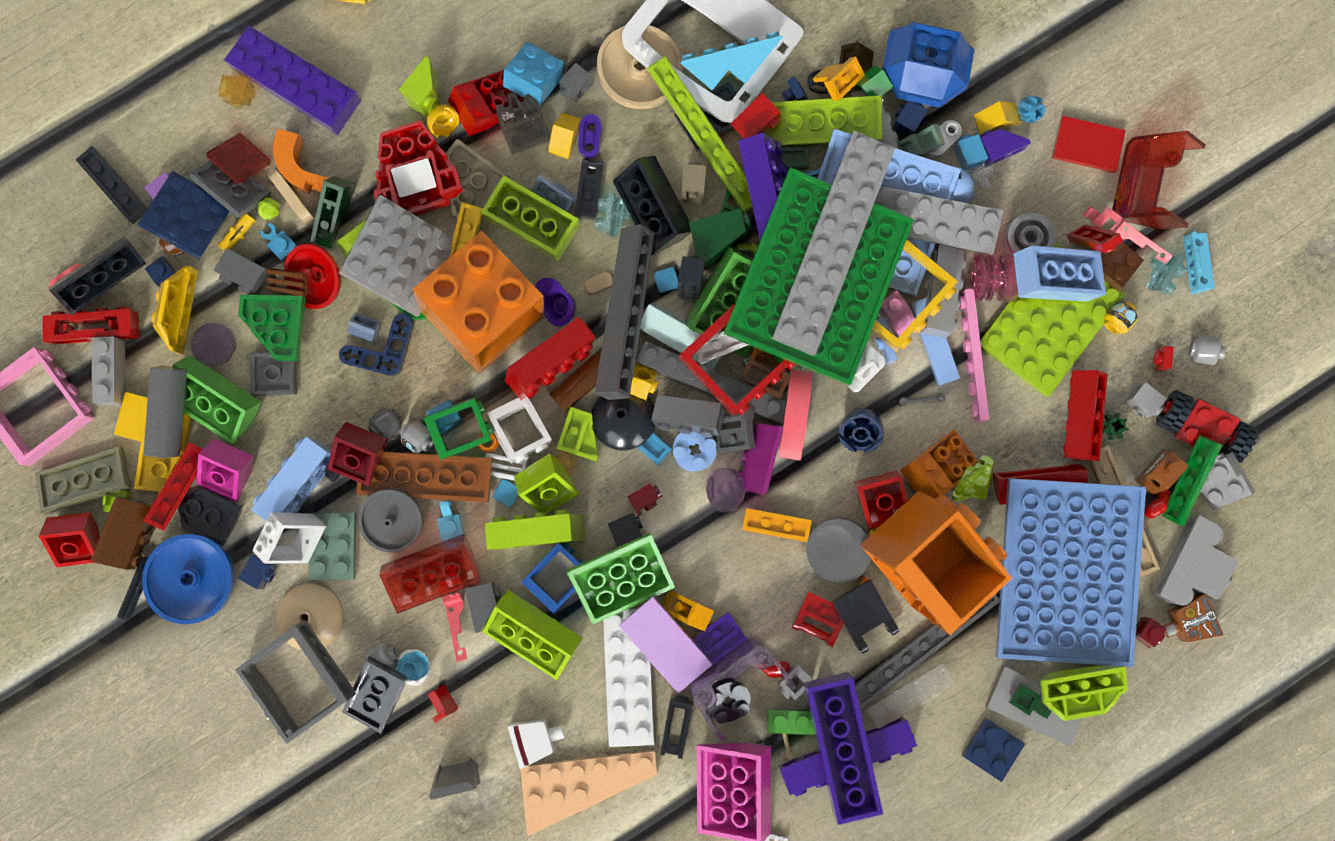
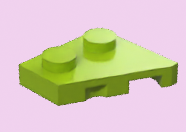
M570 407L557 445L558 450L598 462L591 413Z

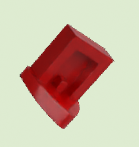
M445 684L427 694L438 715L432 717L434 723L458 710V706Z

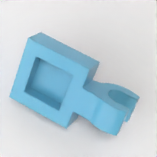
M451 500L440 502L441 512L444 517L437 519L441 541L465 536L460 514L453 515Z

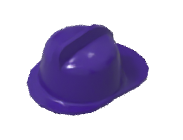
M542 278L536 283L534 287L544 297V316L547 320L557 327L569 323L571 318L575 316L576 302L574 297L567 293L555 279Z

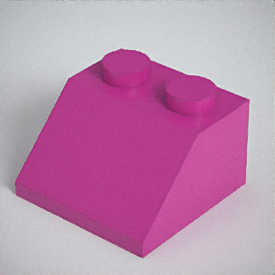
M212 439L198 454L197 485L237 502L252 472L253 456L226 443Z

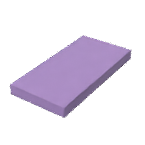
M654 596L649 598L619 624L624 633L678 693L712 665V661Z

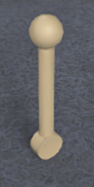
M782 734L786 748L785 757L791 760L794 758V753L790 750L787 734Z

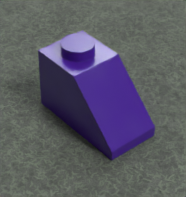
M1002 129L994 132L988 130L980 135L988 157L984 162L986 167L1026 150L1031 144L1029 139Z

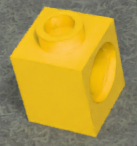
M635 362L630 394L644 400L648 398L650 393L654 394L659 383L656 381L658 372Z

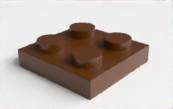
M1123 242L1117 245L1111 252H1101L1104 280L1115 290L1119 291L1144 260Z

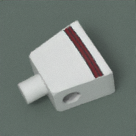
M546 719L517 722L508 726L520 769L553 753L555 750L553 742L565 738L562 726L558 725L549 728Z

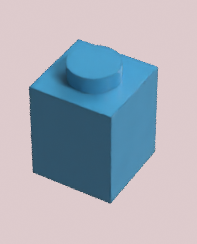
M971 134L962 136L954 147L960 166L965 171L983 165L988 158L979 134L972 137Z

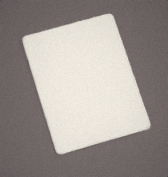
M428 159L391 169L399 197L436 187Z

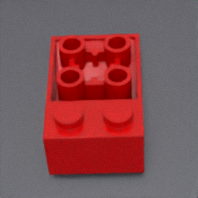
M504 70L453 87L447 101L458 113L459 120L469 136L491 128L529 105L525 98L503 86Z

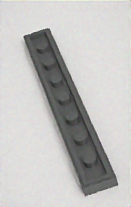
M995 594L951 635L932 623L855 683L860 710L999 603L1000 598L998 595Z

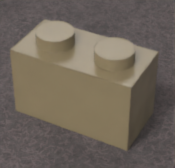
M699 162L684 164L682 202L703 204L706 175L705 165Z

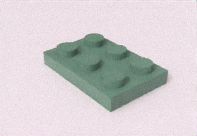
M310 513L315 514L326 527L309 560V580L355 579L357 513Z

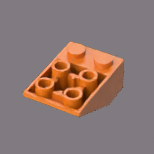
M952 430L899 471L916 493L920 491L935 499L941 493L945 495L955 487L970 465L975 467L976 463H981L958 433Z

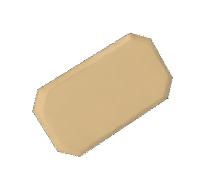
M606 271L585 280L584 286L587 293L593 295L612 287L613 278L611 273Z

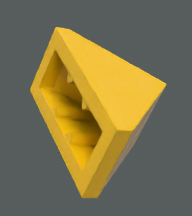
M999 101L973 115L979 135L988 130L994 132L998 129H1005L1021 123L1014 102Z
M562 112L553 124L549 153L569 159L579 132L581 118Z

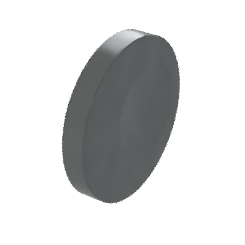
M385 488L374 492L363 502L358 514V525L363 538L372 547L383 552L394 553L407 549L419 538L424 525V516L419 503L412 495L401 489Z
M843 517L827 519L815 527L808 539L806 550L808 561L813 570L828 581L837 583L852 581L862 575L870 563L871 558L860 546L869 535L860 524L851 519Z

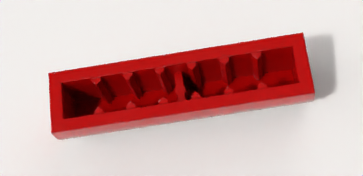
M1081 464L993 473L995 495L1000 505L1006 504L1008 478L1088 483V469Z

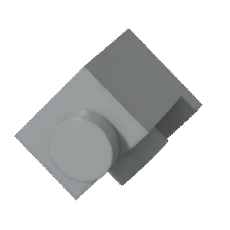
M796 663L788 674L778 682L781 685L779 691L787 699L792 697L796 700L805 691L803 682L813 679ZM791 679H797L798 683L796 686L790 685Z

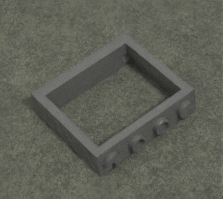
M306 620L294 625L235 669L241 681L252 693L253 699L258 702L266 718L272 722L278 735L283 738L286 744L357 694ZM292 638L298 643L336 698L335 702L300 727H297L255 666Z

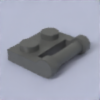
M748 409L742 415L739 413L735 416L731 413L724 415L720 436L715 435L717 453L755 448L752 427L754 413L751 409ZM741 421L740 428L725 430L724 425L726 423Z

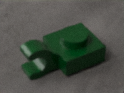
M1021 683L1008 701V703L1029 716L1034 711L1043 718L1048 719L1052 712L1038 703L1041 698L1040 695Z

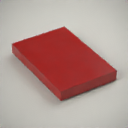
M1062 116L1059 122L1052 159L1115 173L1118 170L1126 130Z

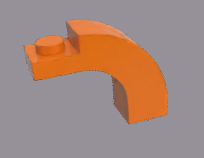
M277 129L273 142V156L280 173L295 188L306 194H310L311 188L321 192L323 181L328 179V177L302 170L299 158L304 140L296 133Z

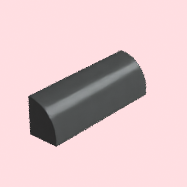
M164 365L150 368L144 456L160 458L180 456L187 377L186 369Z

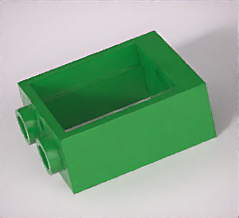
M475 397L424 416V421L440 460L491 441L490 434L494 432L490 422H485L482 414L486 412L481 400L477 401ZM472 406L483 436L448 449L436 419Z

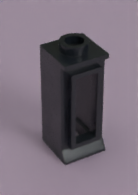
M675 695V699L670 698L660 755L664 756L667 753L677 755L678 759H683L692 709V702L688 701V697ZM674 707L685 709L679 745L668 743Z

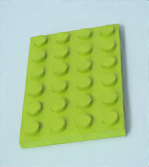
M1055 243L1054 248H1063L1058 243ZM1105 280L1106 295L1089 301L1019 297L1017 291L980 339L981 349L1045 397H1049L1106 322L1104 317L1107 311L1116 302H1121L1126 293L1122 290H1115Z

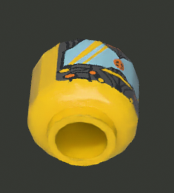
M1116 302L1104 317L1106 321L1104 323L1105 327L1116 335L1127 333L1138 321L1136 307L1130 302Z

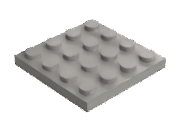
M379 195L338 273L417 317L422 310L419 308L412 289L448 259L451 253L453 238Z

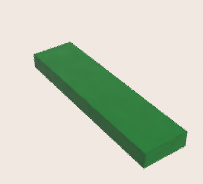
M1199 435L1186 463L1188 468L1180 476L1168 501L1167 510L1162 514L1164 518L1180 526L1185 525L1222 444Z

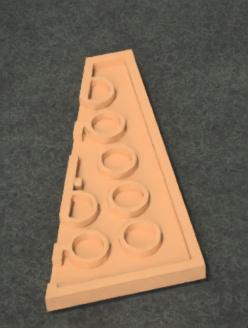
M655 750L532 764L520 769L527 836L657 775Z

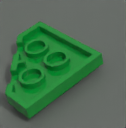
M240 295L238 316L251 329V332L261 344L267 348L271 356L277 361L299 362L306 298L304 296Z

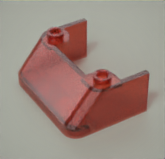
M1189 131L1143 135L1130 139L1125 148L1112 210L1123 217L1125 222L1153 229L1188 228L1189 223L1163 207H1157L1164 169L1177 166L1183 158L1184 150L1203 149L1206 144Z

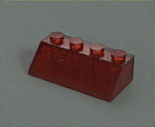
M465 533L383 564L379 574L397 614L481 582L476 560Z

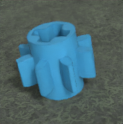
M1028 95L1027 98L1022 99L1018 105V113L1022 114L1020 119L1027 123L1029 121L1035 123V121L1040 120L1045 114V105L1041 104L1043 99L1036 95L1034 97Z

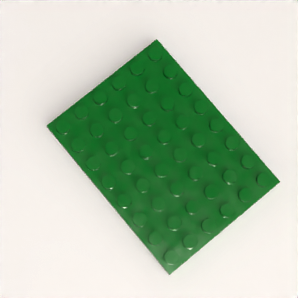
M790 167L723 334L850 386L914 219L874 203L814 356L771 339L831 188V184Z

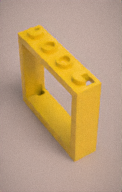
M906 240L903 250L943 282L945 286L898 338L875 321L872 332L896 353L900 348L904 350L912 342L910 337L915 332L920 333L927 325L926 319L930 315L934 317L941 310L942 306L940 304L945 298L948 301L957 291L955 287L958 282L908 240Z

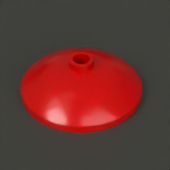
M315 244L299 245L288 254L284 263V270L307 273L308 295L304 296L306 298L305 307L309 309H322L331 305L337 298L341 287V276L338 273L339 268L333 256L327 250ZM284 276L286 280L302 282L300 278ZM286 285V287L302 289V287Z

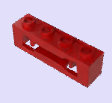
M118 306L116 310L95 308L94 312L79 310L73 315L71 313L65 314L62 311H53L51 315L42 316L43 342L61 345L92 342V338L116 337L121 340L140 338L139 313L131 310L128 306ZM108 323V328L114 330H107L105 328L74 330V326L68 324L89 325Z

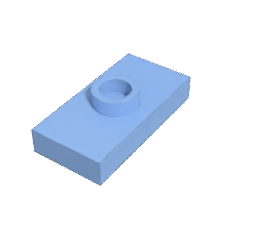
M884 318L876 320L889 331ZM875 337L878 350H882L886 365L894 363L897 360L896 352L879 337Z

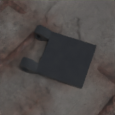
M871 579L832 601L857 650L862 654L869 650L862 635L884 623L887 631L892 635L899 633L898 626L892 619Z

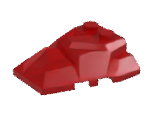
M421 120L380 133L378 159L380 162L379 170H376L378 181L377 189H374L375 201L381 195L413 215L418 216L448 206L450 199L457 197L463 191L457 169L447 158L445 152L440 148ZM428 159L436 187L399 197L391 169Z

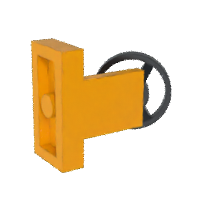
M850 57L844 64L826 66L822 70L810 73L807 78V86L812 92L817 94L829 93L833 101H837L854 87L865 74L857 58ZM813 86H826L827 89H817Z

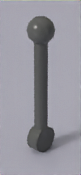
M939 393L937 396L901 398L899 404L904 407L910 403L935 400L943 402L945 395Z

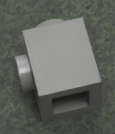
M1144 382L1136 386L1125 402L1133 408V412L1136 415L1148 418L1154 415L1157 416L1162 412L1165 407L1163 403L1167 398Z

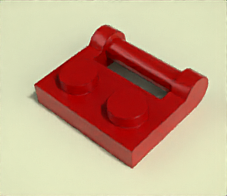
M807 592L791 628L796 631L802 630L825 641L826 645L833 647L844 623L832 602ZM805 615L832 627L831 633L829 634L804 622Z

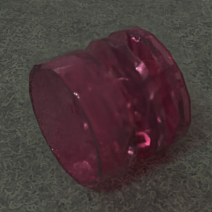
M982 254L975 256L971 272V288L974 289L975 301H982L983 299L991 301L994 293L998 301L1013 302L1016 300L1018 287L1014 255H1000L997 262L993 255H988L986 258Z

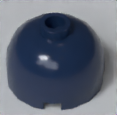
M856 408L842 418L839 427V437L845 448L852 452L859 450L868 453L877 449L882 443L884 435L883 423L878 414L872 410Z

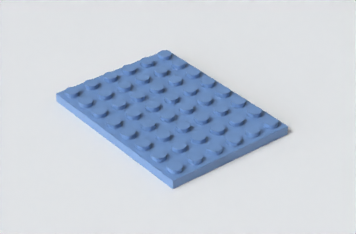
M1008 478L1003 549L1008 557L1002 562V566L1012 579L1000 589L996 645L997 658L1133 667L1146 487Z

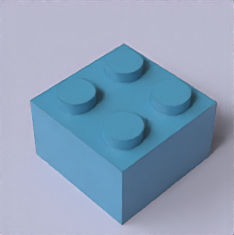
M526 42L504 69L503 86L532 103L541 106L562 79L564 62Z

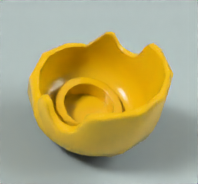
M438 105L432 108L427 115V126L436 138H439V136L449 137L450 133L459 124L458 113L449 105Z

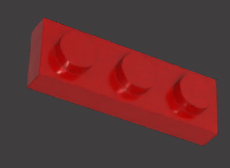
M1086 224L1067 234L1070 243L1102 253L1113 251L1117 245L1123 242L1119 233Z

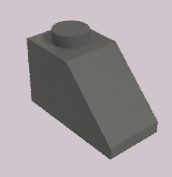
M494 582L465 589L475 633L484 630L494 607L499 602L498 599L501 598L499 586H495Z

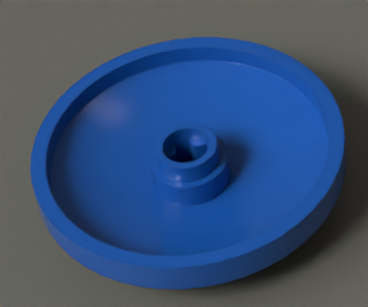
M196 534L177 535L162 542L147 559L142 575L144 596L153 611L167 621L177 624L200 623L215 616L228 602L234 587V568L228 553L216 541Z

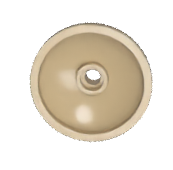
M319 584L299 585L287 592L278 605L276 624L280 635L302 622L303 614L308 615L307 623L324 647L337 637L342 628L344 616L341 602L336 594L325 586ZM294 638L287 642L290 646L302 650Z

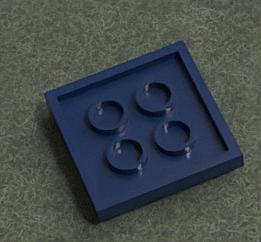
M172 170L138 222V226L200 260L230 211L199 185Z

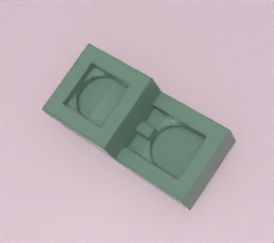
M933 124L918 134H911L897 143L899 150L918 156H924L946 144L938 124Z

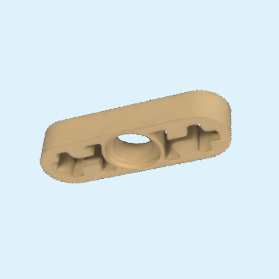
M277 169L268 175L305 225L314 219V216Z

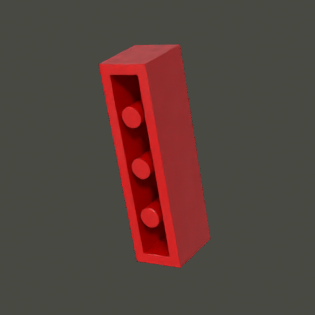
M1099 370L1072 371L1070 399L1067 404L1069 410L1068 420L1065 425L1067 431L1066 442L1063 446L1064 458L1074 461L1100 462L1108 374Z

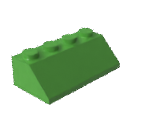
M191 355L173 363L172 367L187 370L184 413L234 445L256 418L261 401Z

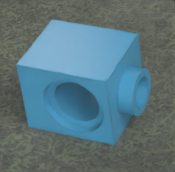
M448 399L426 412V414L454 405V403ZM457 411L436 419L441 433L462 422L463 419Z

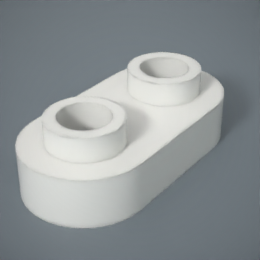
M948 120L939 127L946 144L926 154L931 158L940 157L959 139L962 128L958 122ZM948 128H953L954 133H950Z

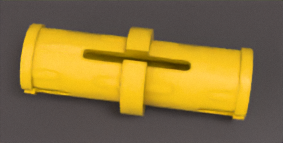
M248 213L245 214L234 226L228 228L230 231L217 246L223 251L226 248L231 250L240 239L243 240L245 238L244 234L256 220ZM243 225V228L237 233V235L232 240H230L231 237L237 232V230Z

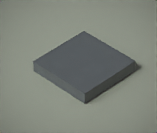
M269 352L250 353L252 396L297 395L296 362L277 361Z

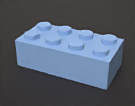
M1030 246L1014 253L1019 297L1089 301L1106 295L1101 252Z
M309 437L300 439L294 447L295 452L292 456L287 457L282 462V469L279 473L269 479L268 487L264 493H260L254 499V506L251 510L265 521H267L271 512L297 513L328 470L331 449L319 440Z

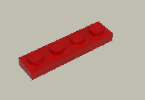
M190 442L187 443L142 521L165 531L197 476L198 454L203 450L202 448Z

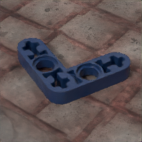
M398 314L394 317L384 353L346 345L340 349L339 359L348 366L388 376L398 375L405 361L414 328L413 320L406 314ZM404 319L408 323V326H404L402 329V334L406 335L405 338L395 335V332L400 333L401 327L398 323L403 322ZM396 339H400L403 342L402 349L398 351L392 349V343ZM352 350L353 354L360 356V364H358L359 360L355 358H350L348 361L345 353H350ZM374 355L376 363L371 367L365 364L366 357ZM394 360V364L397 367L396 369L392 368L390 371L388 367L381 365V361L390 364Z

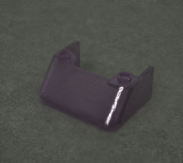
M752 636L746 639L688 685V691L696 707L713 732L722 741L726 738L708 712L717 703V695L711 687L715 682L724 678L734 679L752 665L757 669L763 670L774 664L792 689L796 688L787 672L759 637Z

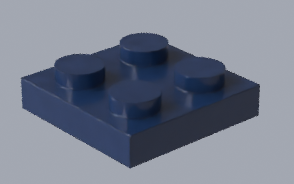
M984 718L961 756L1002 782L1025 746V743L989 719Z

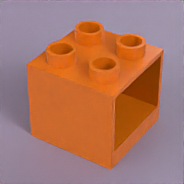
M483 231L479 232L412 289L424 316L479 375L544 319L543 295Z
M918 491L860 544L861 548L908 604L949 635L953 634L1012 579L1001 564L1008 557L1004 549L989 536L983 540L975 531L981 524L976 514L963 503L956 506L942 493L934 499Z

